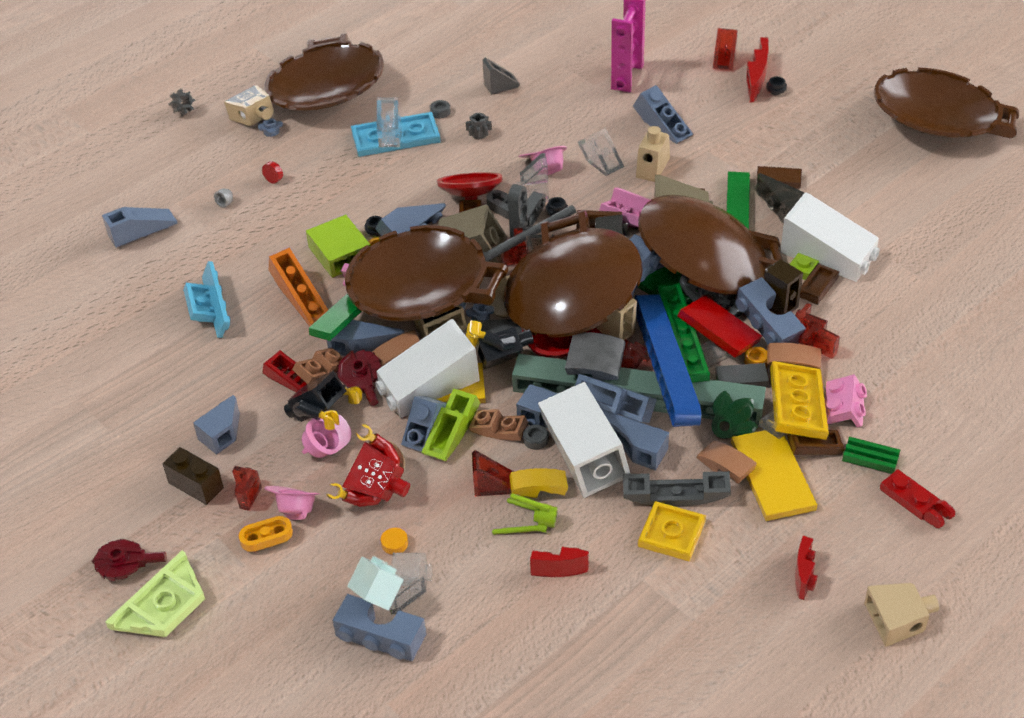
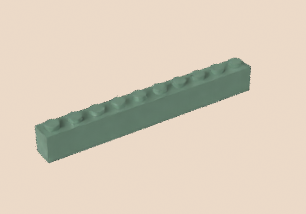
M518 354L512 373L513 392L524 393L528 386L532 384L559 394L575 386L579 374L567 375L565 370L567 360ZM620 368L618 380H602L656 398L657 401L653 411L668 413L655 372ZM583 374L592 377V374ZM718 380L692 383L701 407V418L712 420L715 418L712 409L713 402L725 390L733 401L741 398H752L754 410L749 419L756 423L757 426H761L766 387Z

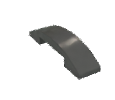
M729 471L703 472V479L650 480L649 473L623 474V498L641 504L653 505L657 501L675 507L706 504L731 496Z

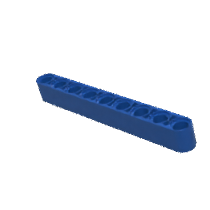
M659 294L635 295L634 299L637 301L636 318L672 426H700L701 407Z

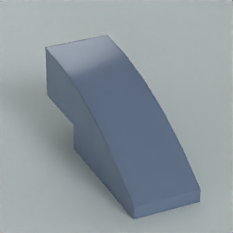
M583 374L578 375L575 386L585 382L601 409L639 422L650 423L657 401L656 398Z

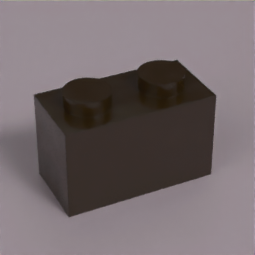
M780 259L773 265H769L763 275L764 280L776 293L773 306L769 309L776 315H783L790 311L793 312L799 307L803 278L802 271Z
M181 447L162 463L170 485L205 505L224 489L218 467Z

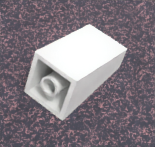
M805 192L784 218L781 253L795 258L798 253L819 260V264L840 271L839 276L857 282L862 274L865 275L871 261L877 259L880 248H877L879 238Z
M453 319L449 320L376 371L378 381L375 384L379 394L386 396L390 410H395L399 417L403 418L410 414L414 396H427L438 399L452 393L453 388L459 390L480 381L476 349Z
M585 382L538 403L543 420L583 498L622 481L623 474H631L623 445Z

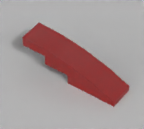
M760 37L759 49H754L753 61H747L746 81L750 103H754L766 78L769 53L768 37Z

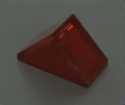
M718 28L713 69L733 71L737 51L738 30Z
M474 450L472 452V468L475 497L512 494L509 476L514 471Z

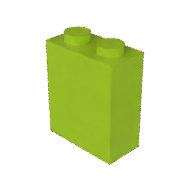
M346 214L305 230L309 249L332 278L343 274L341 269L344 263L350 264L354 256L366 245L370 246V243Z

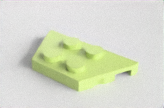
M183 550L179 552L105 621L107 627L115 631L160 637L168 636L205 600L204 593L189 564L186 553Z

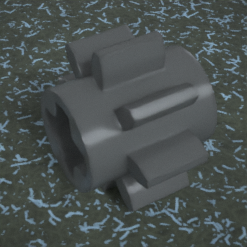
M179 89L177 94L172 93L170 95L172 101L168 105L172 106L173 113L181 112V115L184 116L187 114V111L194 110L191 105L196 100L192 98L190 91L183 93V90Z
M474 113L469 117L470 121H466V131H469V136L475 139L485 138L488 136V131L492 130V121H489V116L483 113Z

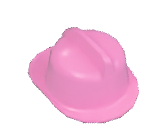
M552 147L535 153L519 155L518 158H530L538 173L551 175L562 170L563 152L567 150V147Z
M339 415V425L335 424L334 430L325 429L323 419L310 420L302 434L301 441L304 446L302 453H309L316 458L335 454L351 440L349 424Z
M265 487V490L275 493L279 512L284 513L291 520H304L307 513L312 511L315 495H320V493H309L288 487Z

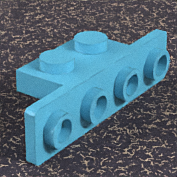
M208 261L202 275L203 285L185 283L183 291L190 319L198 322L214 323L217 338H223L225 330H228L230 327V317L227 316L226 301L223 300L222 286L218 282V271L215 270L213 262Z

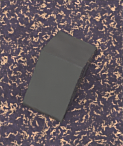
M486 57L482 60L484 85L491 95L519 87L520 83L513 73Z

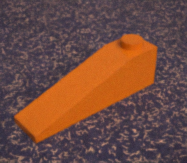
M290 247L269 256L270 274L302 318L311 326L328 311V308Z

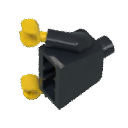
M470 321L468 323L465 335L475 349H477L484 370L518 357V354H522L523 347L534 343L530 329L518 334L515 327L497 333H492L488 330L482 332V323L478 321Z
M333 370L300 388L287 401L288 403L285 404L284 411L288 417L296 416L300 422L309 418L323 419L325 429L334 430L335 424L339 425V415L335 410H327L343 395H348L349 404H359L362 400V391L359 387L346 388V385L341 383Z

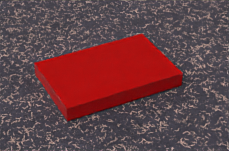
M706 295L682 308L678 314L680 319L734 358L759 343L762 338L761 334Z

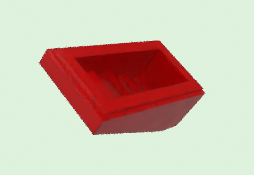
M281 350L263 363L262 373L290 390L297 392L300 388L307 385L305 381L301 385L297 383L302 378L292 370L296 362ZM294 374L297 375L296 378H294L293 380L291 379V377Z

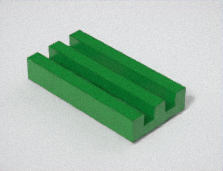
M849 436L842 461L892 474L895 472L901 450Z

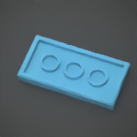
M432 112L351 126L358 157L441 142Z

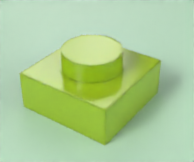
M798 253L790 265L802 271V279L806 280L819 263V260Z

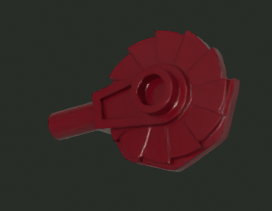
M353 350L350 351L339 362V380L347 388L359 387L366 395L370 406H376L379 403L374 391V382L378 381L376 371L382 367L380 364L381 360L374 352L361 350L354 353Z
M119 539L110 541L98 549L92 563L94 564L95 571L103 579L107 578L116 581V579L128 578L129 575L138 571V568L146 567V563L166 562L167 554L166 551L146 552L145 549H141L139 543Z

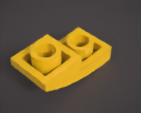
M549 468L524 469L511 472L509 476L511 492L520 496L537 498L540 491L565 496L568 490L567 477L564 470Z

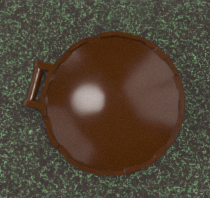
M347 33L340 34V37L319 41L314 39L308 40L307 48L302 50L303 54L296 57L292 55L279 63L280 67L277 70H272L265 81V92L269 95L273 104L284 109L314 111L335 107L358 97L371 88L382 75L384 60L380 51H375L372 45L360 42L359 45L351 44Z
M918 67L917 71H908L907 68L893 70L891 75L884 74L876 82L874 97L880 108L896 121L916 131L950 138L973 137L986 133L1005 138H1014L1017 134V127L1015 125L1019 117V109L1014 106L1001 104L999 100H994L991 97L992 93L982 85L976 87L970 84V79L964 76L932 68Z
M683 195L659 196L647 202L639 215L638 227L640 235L649 251H655L661 257L660 263L675 274L678 271L688 277L689 283L712 292L738 294L740 287L761 277L764 279V271L769 265H773L780 259L783 260L778 237L750 231L727 211L697 198ZM764 249L771 251L773 259L766 257Z
M586 210L578 211V214L550 223L548 221L541 223L542 243L526 254L515 266L507 280L504 291L506 311L511 320L520 326L521 330L526 331L530 329L532 335L536 336L537 333L547 334L549 338L577 335L608 321L607 317L616 310L621 311L632 299L631 293L636 286H639L642 278V260L637 247L631 240L616 231L590 228ZM576 224L580 225L579 229L552 236V231Z
M438 225L412 226L410 231L398 234L396 230L379 237V242L371 247L369 245L363 247L354 256L347 268L345 285L352 303L366 314L391 321H412L442 314L463 302L491 305L496 297L495 292L501 279L507 275L508 267L503 263L487 262L479 243L474 238L469 239L466 237L464 232ZM491 277L487 288L480 289L483 278Z

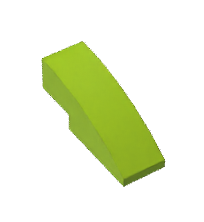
M453 388L446 407H441L422 454L445 462L465 435L480 405L476 395Z

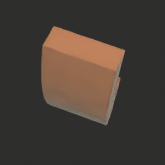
M415 330L390 339L372 352L381 360V366H384L420 340Z
M769 343L767 346V365L771 366L772 361L821 369V349L796 343Z
M332 348L318 350L312 359L296 362L292 370L309 384L333 370L335 373L338 372L339 362L343 358L338 351Z
M499 409L477 410L469 429L471 432L485 437L521 441L523 432L528 425V420L525 415L502 416Z
M712 441L697 455V459L713 472H719L720 470L723 472L729 471L730 478L738 484L755 469L757 464L742 452L718 441Z

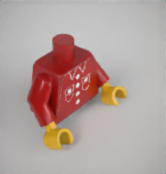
M361 424L368 429V434L362 437L356 433V436L362 441L369 440V443L364 442L343 485L341 486L338 483L329 484L338 489L337 495L326 494L327 497L330 499L342 498V501L358 507L378 505L381 500L388 502L393 493L405 497L410 490L411 484L401 479L404 468L399 465L400 457L394 446L379 434H373L372 429L367 424Z

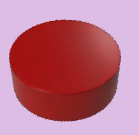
M269 161L262 166V174L268 182L275 184L283 178V171L276 162Z

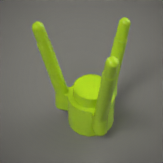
M512 493L510 498L507 499V503L535 511L533 522H538V525L493 529L492 533L509 534L534 531L546 533L547 527H555L558 507L539 503Z

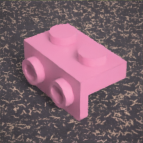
M617 187L613 190L611 200L601 203L599 211L622 212V221L626 222L627 226L638 228L639 215L645 204L651 199Z
M855 374L826 382L825 407L828 425L851 419L857 428L862 427L863 416L866 414L864 398L867 397L865 385L858 381Z

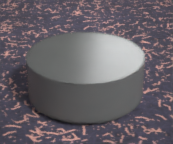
M444 100L434 101L430 105V112L433 113L434 118H445L451 113L450 104Z
M541 425L527 427L523 432L525 446L533 450L544 448L549 442L548 430Z

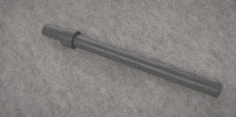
M571 205L489 251H483L485 260L490 262L491 259L539 234L542 222L548 221L550 223L575 214V207Z

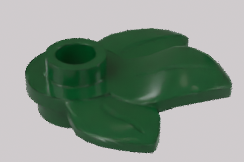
M725 390L716 397L712 406L715 418L711 426L713 433L717 437L727 439L733 435L739 436L755 432L758 426L749 419L754 410L752 398H741L733 401ZM722 421L729 423L730 427L728 430L722 431L719 425Z

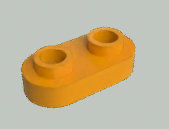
M275 516L246 525L239 532L240 545L248 552H255L284 543L293 535L291 521L284 516Z

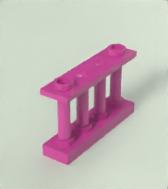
M623 0V20L612 19V90L631 93L632 68L642 70L644 66L646 0Z

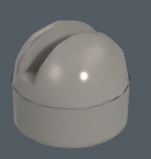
M226 188L220 189L214 193V200L217 205L224 208L233 201V193Z

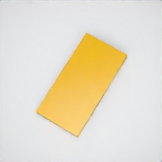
M772 361L770 373L775 431L826 440L829 431L821 369Z
M773 428L731 438L733 448L757 463L755 469L746 478L765 521L817 511V502L784 433L777 432Z

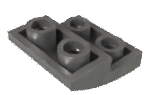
M592 332L572 335L565 365L567 375L592 374L593 378L599 380H618L625 340Z

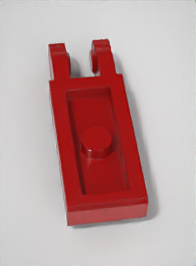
M899 469L880 484V489L883 493L920 520H925L935 528L939 529L944 526V518L950 520L956 515L955 509L948 502L940 500Z

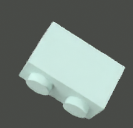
M362 556L347 587L365 601L389 611L404 579L396 575L397 569L388 565L386 561L375 556L371 560Z

